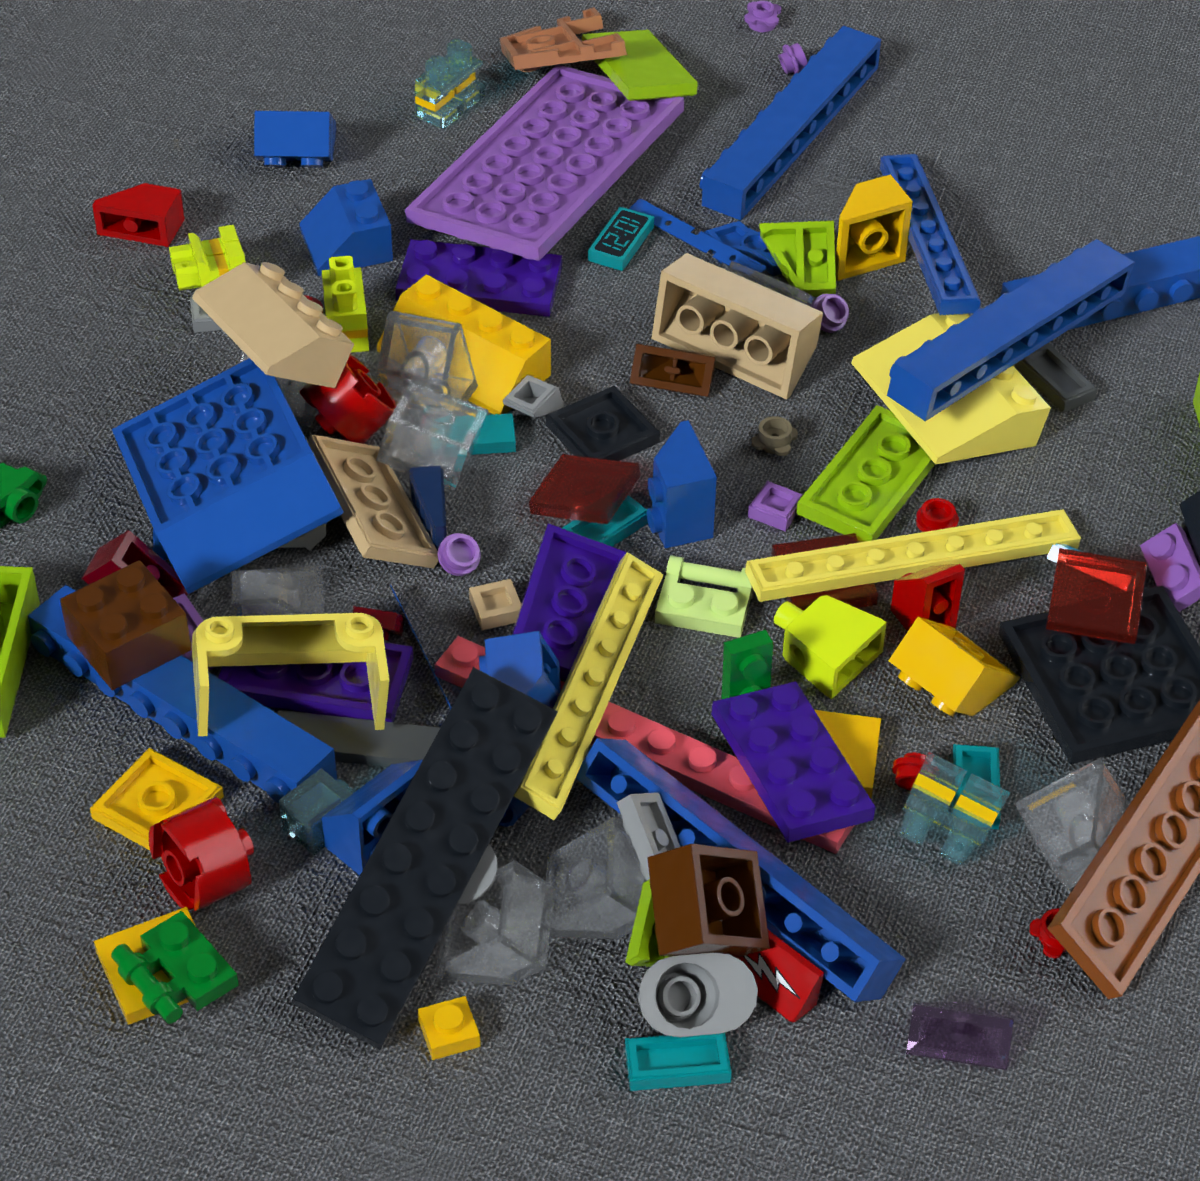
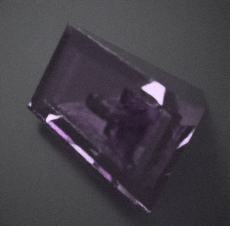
M965 1002L913 1003L906 1054L1007 1070L1014 1019Z

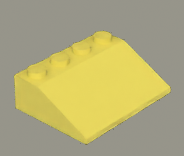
M930 314L854 356L851 362L935 465L1034 447L1037 445L1051 409L1014 365L927 421L922 420L887 396L891 380L889 373L894 362L899 357L907 356L917 350L927 340H933L943 334L953 324H959L969 318L968 314Z

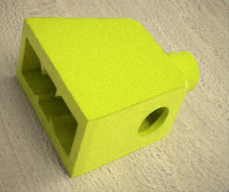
M828 595L820 596L805 610L786 601L778 608L774 616V624L785 630L782 654L785 661L830 699H833L883 652L887 622Z

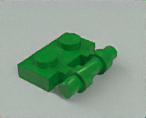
M183 911L140 935L142 948L146 952L142 954L134 953L127 944H121L111 954L112 959L119 966L118 973L128 985H135L143 994L142 1002L149 1011L155 1015L160 1014L168 1024L176 1022L182 1016L183 1010L178 1003L184 999H187L195 1010L199 1011L239 986L237 973ZM162 970L170 981L167 983L159 982L153 974Z

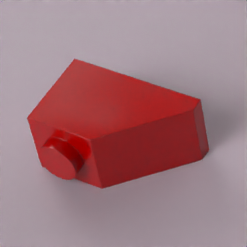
M148 183L96 199L92 204L97 235L164 247L170 246L185 219L181 189Z
M961 564L930 566L915 573L905 574L901 578L894 580L891 612L907 631L918 616L956 629L965 569Z

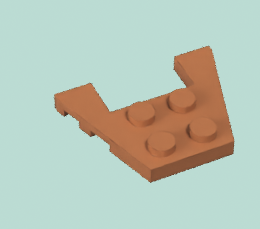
M595 8L582 11L583 18L571 21L570 16L557 19V27L541 30V26H535L499 38L502 53L513 68L521 72L535 71L543 66L627 55L625 41L618 33L580 41L576 36L577 34L603 29L601 14Z

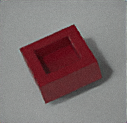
M353 607V613L368 614L380 622L384 641H388L389 634L402 636L405 618L398 613Z

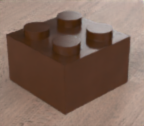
M140 560L60 599L67 636L111 690L192 650L186 612Z
M688 844L647 857L659 956L671 957L714 952L730 954L737 958L770 949L757 851Z

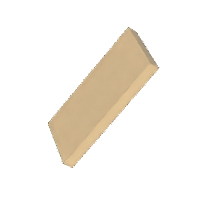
M310 435L307 441L344 511L341 517L362 557L434 569L438 563V551L381 447Z

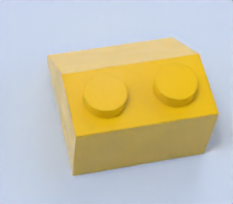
M891 174L857 183L839 217L835 259L837 281L905 262L913 201Z
M919 616L888 660L901 670L898 675L900 680L915 690L921 691L922 688L926 689L934 696L931 703L952 717L956 712L974 716L1013 687L1020 678V676L955 628Z

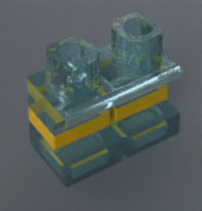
M453 39L447 44L446 56H432L425 62V72L415 80L416 118L445 130L462 116L464 111H468L485 96V84L476 81L475 71L483 65V61L472 57L471 44L460 39Z
M928 752L903 805L902 810L906 813L902 820L899 835L915 844L922 845L933 825L949 833L939 855L961 866L974 848H979L986 839L1010 792L971 774L966 780L952 811L949 812L948 808L967 771Z

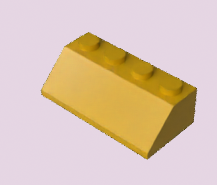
M427 274L400 295L377 343V352L491 414H507L513 409L504 405L503 399L527 375L542 381L551 376L550 338Z

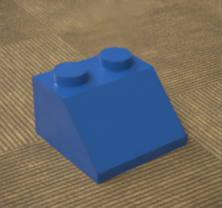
M255 111L254 156L259 161H264V166L286 167V161H301V167L321 168L323 167V161L333 162L336 121L330 112Z
M371 179L356 180L333 186L299 223L301 234L318 276L322 275L321 270H329V258L352 256L354 268L393 261L391 224Z
M689 420L679 423L655 456L653 477L648 478V490L652 500V508L647 509V521L651 532L658 533L665 549L711 539L714 534L717 476Z

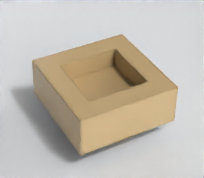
M511 579L469 588V600L481 631L516 623L521 602Z

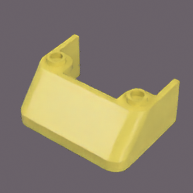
M364 613L222 616L208 618L201 622L194 630L192 635V659L198 736H208V667L366 662L375 730H384L389 673L382 626L373 616Z

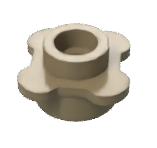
M778 416L767 417L760 422L759 433L752 438L751 445L756 450H764L770 454L785 456L791 452L790 444L792 440L797 439L798 431L785 418Z

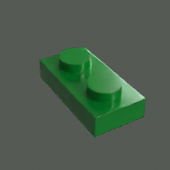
M766 630L724 642L721 699L771 687L773 640Z

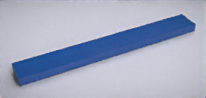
M916 154L881 157L880 170L882 175L891 174L913 201L908 239L939 315L974 313L980 308L981 300Z

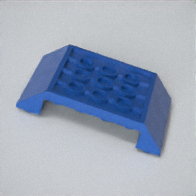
M250 358L112 429L153 529L188 594L344 513L280 388L277 378L266 375Z

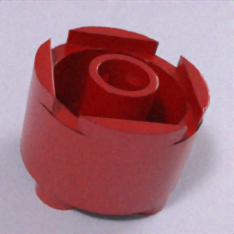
M351 354L335 388L306 383L299 390V393L309 405L317 408L319 413L315 415V419L325 431L333 434L337 430L343 440L364 444L392 418L393 414L398 410V406L380 381L375 384L367 375L370 370Z
M214 797L150 827L149 847L152 859L162 858L166 871L159 874V877L165 889L179 907H187L188 911L194 908V911L251 885L252 878L248 856L254 853L252 840L243 828L236 830L227 815L224 804L219 798Z

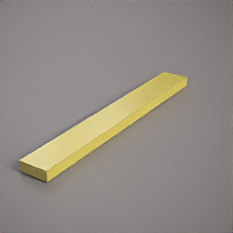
M1062 509L749 560L746 562L745 573L759 602L895 580L905 574L915 573L930 566L961 564L963 568L1049 554L1052 545L1056 543L1067 544L1078 549L1081 537L1065 510Z
M628 552L618 564L553 707L558 713L514 795L517 799L552 820H555L563 809L664 575Z

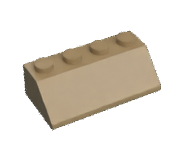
M686 253L661 271L651 339L678 351L716 357L715 368L787 400L792 395L817 347L823 312Z
M244 262L194 292L192 299L266 375L330 388L336 387L354 347V343L342 332L343 327L339 323L328 319L322 313L323 308L319 304L307 299L303 295L304 289L290 282L284 276L285 271L282 268L269 262H262L261 266Z

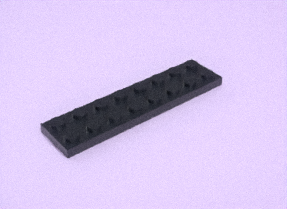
M473 667L295 993L292 1004L379 1050L382 1048L558 711Z

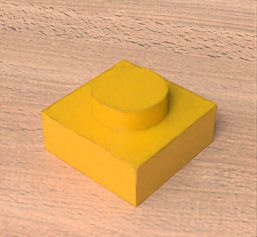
M466 996L417 1009L418 1021L432 1060L481 1047L480 1034Z

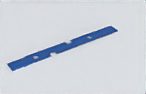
M638 199L629 208L654 216V225L704 253H707L709 250L715 251L716 253L712 256L713 258L754 279L767 267L702 231L698 235L691 233L695 229L693 226L643 199ZM667 221H671V222H672V223H671L670 225H668V226L665 225V223H666ZM731 256H736L735 260H729Z
M390 585V587H391V589H392V591H393V594H394V596H395V598H396V600H397V602H398V604H399V606H400V608H401V610H402V612H403V614H404V616H405V618H406V620H407V622H408V624H409V626H410V628H411V630H412V632H413V634H414V636H415V638H416V640H417V642H418V644H419V646H420V649H421V651H422V653H423V655H424V657H425V659H426V661H427V663H428V665H429V667H430V669H431V671H432V673H433V675H434V677H435V679H436V682H437L438 686L440 687L441 692H442V694H443V696H444V698H445V700H446V702H447V704H448V706H449V708H450V710H451L452 707H451V705H450V703H449V701H448V699H447V697H446V695H445V693H444V691H443V689H442V687H441V685H440V683H439V681H438V679H437V677H436V675H435V673H434V671H433V669H432V667H431V665H430V663H429V661H428V658H427L426 654L424 653V651H423V649H422V646H421V644H420V642H419V640H418V638H417V636H416V634H415V632H414V630H413V628H412V625H411L409 619L407 618V616H406V614H405V612H404V610H403V608H402V606H401V604H400V602H399V600H398V598H397V596H396V594H395V592H394L392 586Z

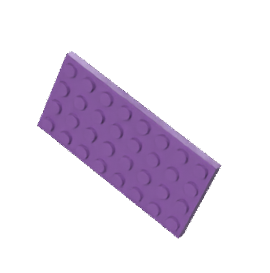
M556 65L405 209L406 222L422 226L425 229L456 236L459 239L486 245L492 249L513 253L526 259L540 261L684 111V98L672 97L629 101L610 78Z

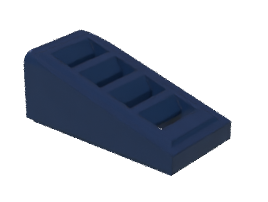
M441 466L412 467L409 469L411 499L422 524L438 551L439 545L447 537L443 469H441Z

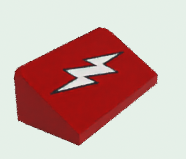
M768 930L770 949L737 957V959L743 961L753 973L758 988L757 996L788 1021L796 1022L817 1005L824 972Z

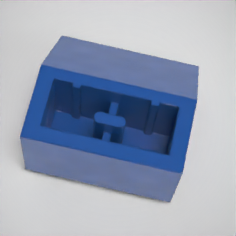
M534 631L484 639L486 655L479 658L480 671L553 709L561 692L559 661L541 633Z
M423 760L391 764L322 817L325 848L358 875L362 873Z

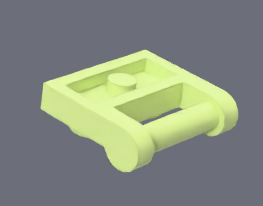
M670 555L666 576L655 610V623L740 638L753 593V587L745 573V568L743 567L742 571L688 563L684 562L683 557ZM685 579L738 588L736 593L680 583V580Z

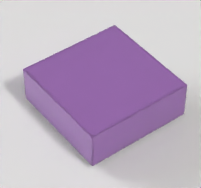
M767 481L749 505L748 517L786 532L798 515L796 514L797 502L803 494Z

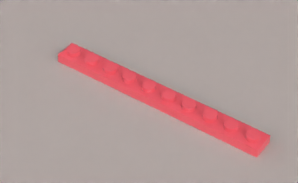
M457 636L434 664L436 677L463 688L473 667L480 670L479 658L486 655L485 647ZM561 681V690H562L563 685H564V683H565V682H563V681ZM608 702L590 744L591 746H593L597 738L627 740L688 789L778 828L737 757ZM855 825L804 838L803 840L837 854Z

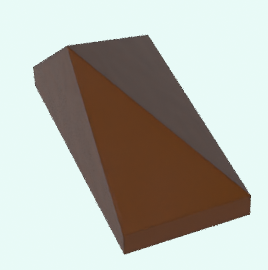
M636 344L629 383L709 397L716 357Z

